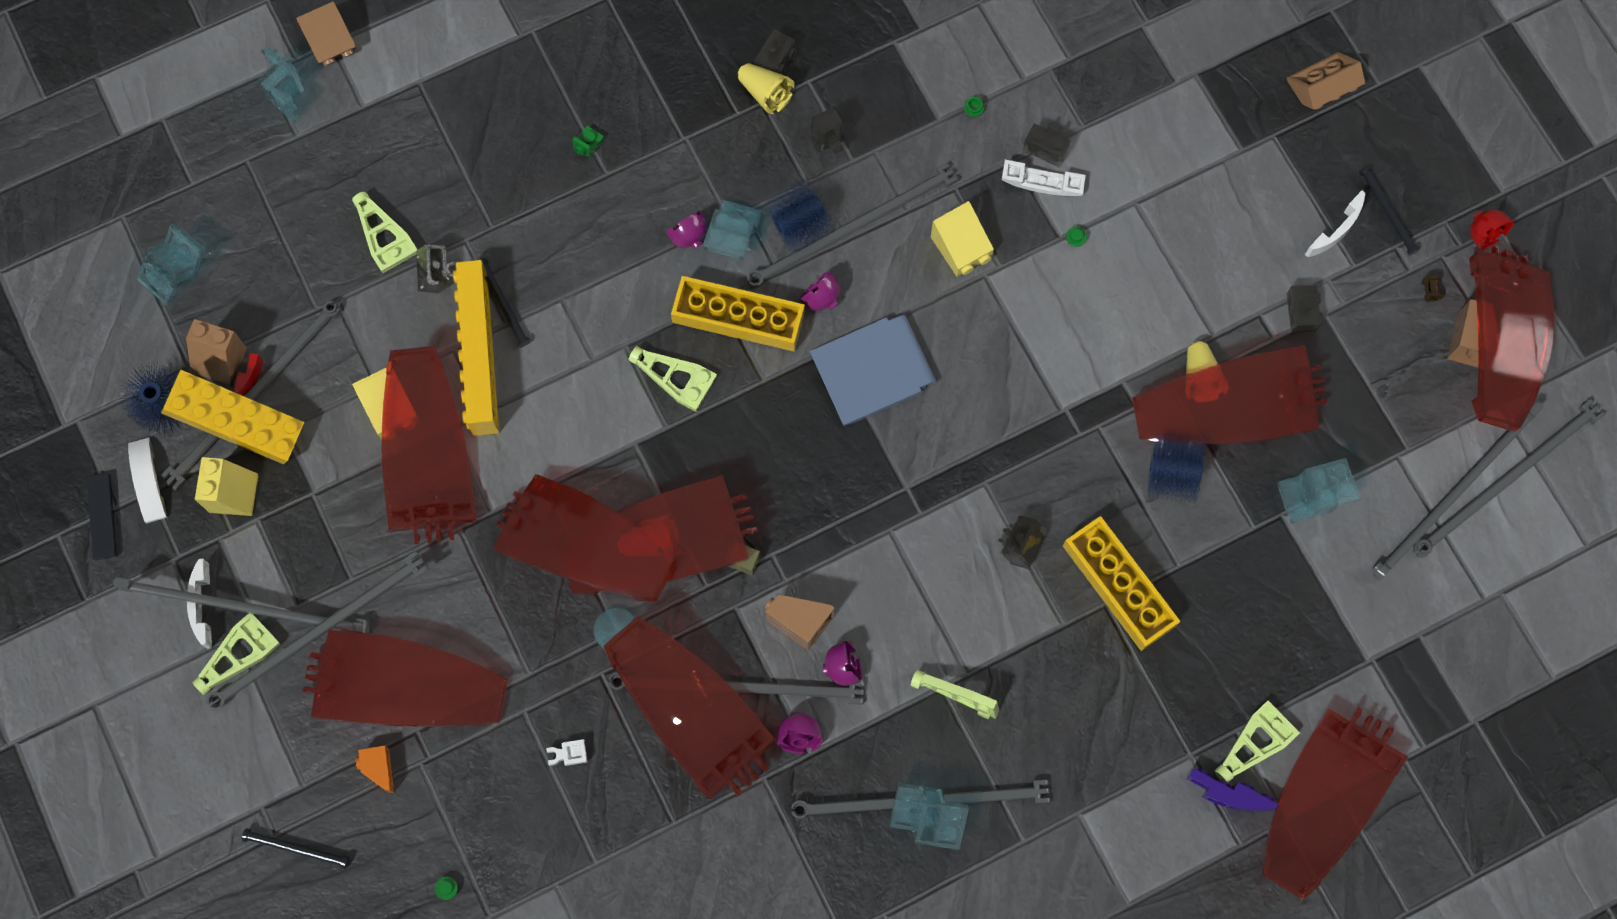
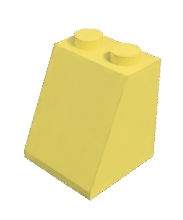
M969 201L933 221L931 239L956 277L961 274L967 275L973 271V267L979 264L984 265L992 259L994 249Z
M388 366L352 384L381 440L391 439L398 432L404 429L410 430L420 422L392 366Z
M202 457L195 500L209 513L252 516L258 474L225 459Z

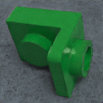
M586 126L578 138L573 137L574 150L582 156L585 154L591 158L604 141V136Z

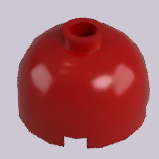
M1497 209L1485 212L1480 211L1473 217L1474 221L1470 227V236L1479 249L1486 250L1499 242L1497 238L1502 234L1506 236L1512 229L1514 222L1507 214Z

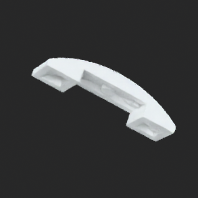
M1005 160L1001 180L1039 193L1082 196L1086 175L1067 171L1064 174L1028 168L1025 167V163Z
M1361 191L1344 211L1349 217L1330 238L1322 233L1305 253L1307 257L1315 256L1330 249L1346 235L1362 209L1365 198L1364 191Z
M145 438L128 443L132 479L145 523L167 518L164 499L160 495L153 459L155 457L151 439Z
M198 559L194 566L187 592L201 594V585H210L209 563L204 559ZM187 602L190 625L197 640L205 648L211 649V627L206 623H202V604Z

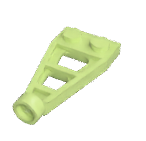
M360 192L353 197L352 201L358 210L370 253L382 273L389 271L419 253L409 235L370 199L367 192ZM376 213L383 220V223L371 229L367 218ZM387 229L396 236V240L381 248L378 245L376 236Z
M635 346L629 357L630 362L642 369L678 403L697 412L717 378V374L699 364L648 352L638 346ZM655 362H661L670 366L665 377H661L652 370ZM679 370L691 375L684 389H678L671 383L670 378L675 371Z
M248 613L232 628L199 674V677L192 683L205 695L216 685L264 660L281 644L253 614ZM243 638L252 646L253 651L243 659H236L232 655L231 650L235 643ZM227 656L232 661L233 666L223 674H218L215 670V665L222 657ZM204 679H208L209 683L206 684Z
M916 670L912 678V687L917 689L927 687L977 710V714L983 718L990 719L991 716L996 719L999 713L997 701L982 694L927 675L919 670Z
M1267 701L1250 717L1224 762L1214 773L1219 779L1229 783L1237 774L1284 749L1300 732ZM1258 727H1261L1272 738V743L1262 749L1257 748L1251 741V736ZM1243 745H1246L1254 753V757L1246 763H1242L1236 757L1237 752ZM1226 767H1230L1232 773Z

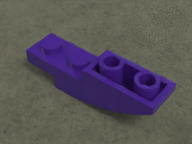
M1193 768L1186 777L1190 782L1205 789L1202 796L1203 799L1225 808L1246 812H1266L1275 810L1279 805L1274 802L1272 796L1253 791L1254 787L1248 783L1241 782L1240 784L1238 782L1231 789L1229 788V783L1221 779L1214 780L1209 777L1210 774L1201 768H1197V770Z

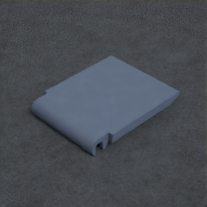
M906 315L889 321L886 317L810 351L843 426L860 421L921 394V389H926L928 384L932 383L935 385L937 383Z

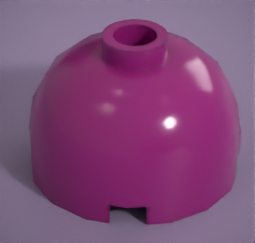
M699 210L677 223L676 227L668 229L665 233L675 246L684 249L691 246L692 249H695L703 244L701 239L706 236L708 226L705 217Z
M828 270L800 296V300L805 306L814 311H822L826 308L831 310L839 302L837 300L841 288L839 281Z
M849 640L832 646L827 651L825 664H823L825 675L827 677L830 676L832 681L842 686L859 683V680L863 678L860 660L855 659L853 653L856 650Z
M796 712L781 722L777 734V744H781V749L790 753H805L804 749L811 748V752L815 751L822 744L820 725L813 717L803 712Z

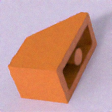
M379 746L358 750L359 756L356 757L357 769L388 793H394L389 748Z

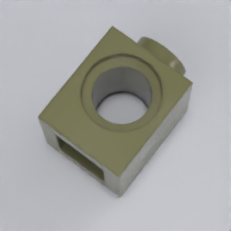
M735 542L733 548L729 547L725 559L728 560V567L752 576L760 558V551Z

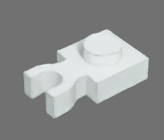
M584 739L562 743V749L546 748L547 753H556L554 760H548L549 766L557 765L560 761H564L565 766L588 763Z

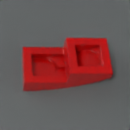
M250 353L246 373H237L235 393L244 396L257 382L264 362L259 354Z

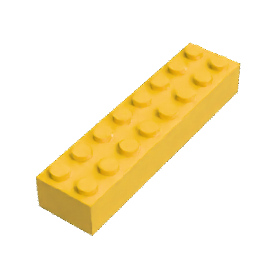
M482 260L456 262V270H453L454 282L457 283L458 289L454 290L455 301L459 307V310H456V320L460 324V330H457L458 342H461L462 348L458 350L460 363L462 362L463 370H460L461 383H464L465 389L461 390L462 402L465 403L466 407L462 414L463 422L466 423L467 429L471 430L473 436L499 433L489 287L485 279L487 273Z

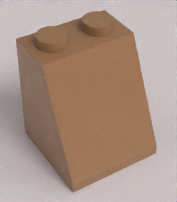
M334 1L296 18L319 65L324 64V66H328L336 62L334 58L341 55L345 58L354 53L353 50L356 49V46Z
M1470 299L1457 315L1447 359L1489 371L1503 355L1492 305L1485 303L1481 299Z
M194 319L186 337L191 373L232 386L247 347L234 331Z
M780 594L775 599L771 598L765 606L766 621L807 651L810 650L834 617V607L832 605Z

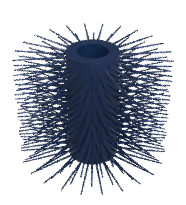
M810 187L808 189L802 188L800 192L796 191L793 197L789 196L788 199L787 197L785 200L781 199L779 203L777 202L776 205L772 204L769 208L770 213L774 214L771 217L773 218L775 229L781 234V238L782 236L785 238L784 242L787 240L786 243L789 246L794 244V242L798 244L806 236L809 239L810 233L812 234L813 231L815 233L816 229L820 228V226L824 228L825 225L827 226L828 223H831L826 219V208L823 207L815 191L813 193Z
M148 366L149 371L146 370L147 375L143 374L138 379L140 383L134 380L137 384L134 383L131 389L125 388L126 392L129 393L119 394H132L133 397H129L126 400L127 403H130L128 401L133 403L131 405L127 404V407L133 408L129 410L134 413L131 417L138 416L139 419H142L141 422L146 425L145 427L147 425L151 426L149 429L153 430V426L154 431L155 422H157L160 433V423L162 426V424H166V421L169 424L175 421L173 418L161 413L170 392H166L171 391L175 379L170 376L171 373L166 375V371H163L164 375L161 374L160 366L158 370L159 375L157 374V369H154L151 375L150 366Z
M1160 439L1154 440V451L1149 469L1150 481H1148V488L1150 489L1147 490L1148 493L1152 491V493L1157 492V494L1161 493L1162 495L1180 496L1187 498V500L1188 498L1194 499L1197 502V496L1192 494L1189 496L1188 493L1184 495L1182 491L1184 490L1185 493L1187 491L1192 493L1193 491V494H1196L1200 490V481L1204 468V457L1202 455H1205L1202 451L1205 448L1196 447V445L1191 446L1190 444L1182 445V443H1173L1168 440L1165 442L1164 440L1160 441Z

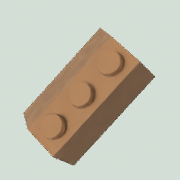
M1339 52L1287 77V82L1300 102L1311 109H1319L1323 104L1337 100L1341 95L1355 91L1359 86L1365 84L1361 62Z

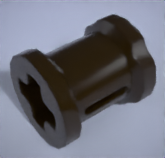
M1431 275L1422 279L1426 295H1424L1425 301L1435 302L1444 298V294L1440 289V276Z

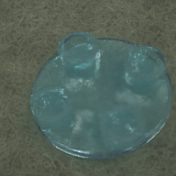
M613 608L604 611L594 624L596 641L602 648L608 651L627 650L637 636L636 620L628 611Z

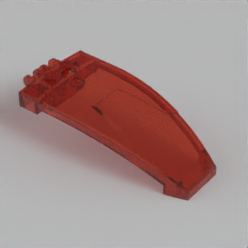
M1493 246L1489 253L1477 250L1469 258L1470 275L1475 276L1478 320V394L1471 402L1478 421L1516 432L1522 427L1535 402L1546 375L1554 337V307L1549 272L1529 265L1527 256L1522 255L1518 260L1517 253H1510L1509 250L1504 249L1500 254V249L1497 246Z
M1296 345L1222 362L1178 377L1156 387H1150L1132 397L1139 439L1147 441L1160 439V441L1164 440V442L1168 440L1173 443L1199 444L1197 440L1202 444L1203 440L1205 444H1225L1273 439L1319 429L1316 405L1326 404L1328 401L1324 398L1315 400L1314 393H1320L1326 389L1325 386L1313 388V384L1324 382V378L1316 377L1312 379L1311 372L1321 370L1322 365L1310 367L1306 346Z
M435 346L390 350L386 369L382 415V470L389 532L413 530L415 544H419L420 541L418 529H427L426 539L428 543H431V528L435 527L437 542H440L442 539L440 527L448 526V537L450 540H454L453 525L476 522L470 466L462 426L444 371V365Z
M535 474L523 494L514 491L513 496L519 501L516 505L508 502L506 507L512 510V512L507 510L502 512L508 520L506 523L497 521L495 524L502 529L493 547L499 554L576 582L630 596L636 601L657 602L678 563L630 521L595 498L538 474Z
M722 475L659 494L608 518L560 552L572 594L596 595V593L645 587L747 561L748 554L742 537L758 531L756 527L740 531L739 524L748 523L754 518L753 515L736 518V516L750 512L751 509L750 506H745L734 510L732 506L734 503L747 499L746 494L730 498Z
M638 616L604 645L611 666L616 669L649 724L707 799H712L727 785L740 796L742 791L733 780L739 776L742 782L750 787L752 782L743 772L746 770L757 781L759 779L758 774L749 766L754 761L765 772L769 770L768 766L759 756L774 744L777 738L741 696L693 652Z
M338 630L328 631L323 653L310 652L309 657L315 660L320 659L321 665L307 666L308 671L318 672L319 675L305 674V679L313 682L317 681L316 688L303 687L302 692L314 694L311 717L315 719L409 727L471 725L481 727L500 723L508 679L451 653L404 639Z
M1359 707L1355 710L1350 720H1347L1331 709H1326L1299 754L1277 803L1279 805L1273 814L1261 875L1301 900H1304L1321 885L1320 882L1345 854L1372 816L1393 779L1398 775L1408 756L1387 743L1394 728L1388 727L1380 739L1375 734L1381 727V720H1376L1369 732L1367 729L1374 719V716L1371 714L1366 717L1362 727L1355 724L1362 713V709Z

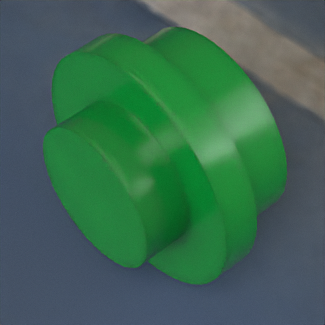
M971 97L965 101L964 111L971 117H978L984 111V103L978 97Z
M1072 227L1067 231L1066 241L1069 245L1080 247L1085 244L1087 234L1084 229Z
M443 877L437 881L435 893L440 899L450 900L457 894L458 885L453 878Z

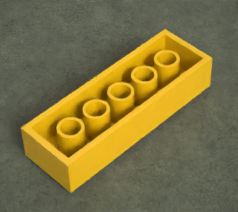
M682 276L672 308L671 318L672 323L795 351L805 314V304Z
M180 370L161 411L164 415L282 464L288 461L304 424L301 420L183 370Z
M1101 516L1065 540L1063 548L1141 651L1174 629L1181 622Z

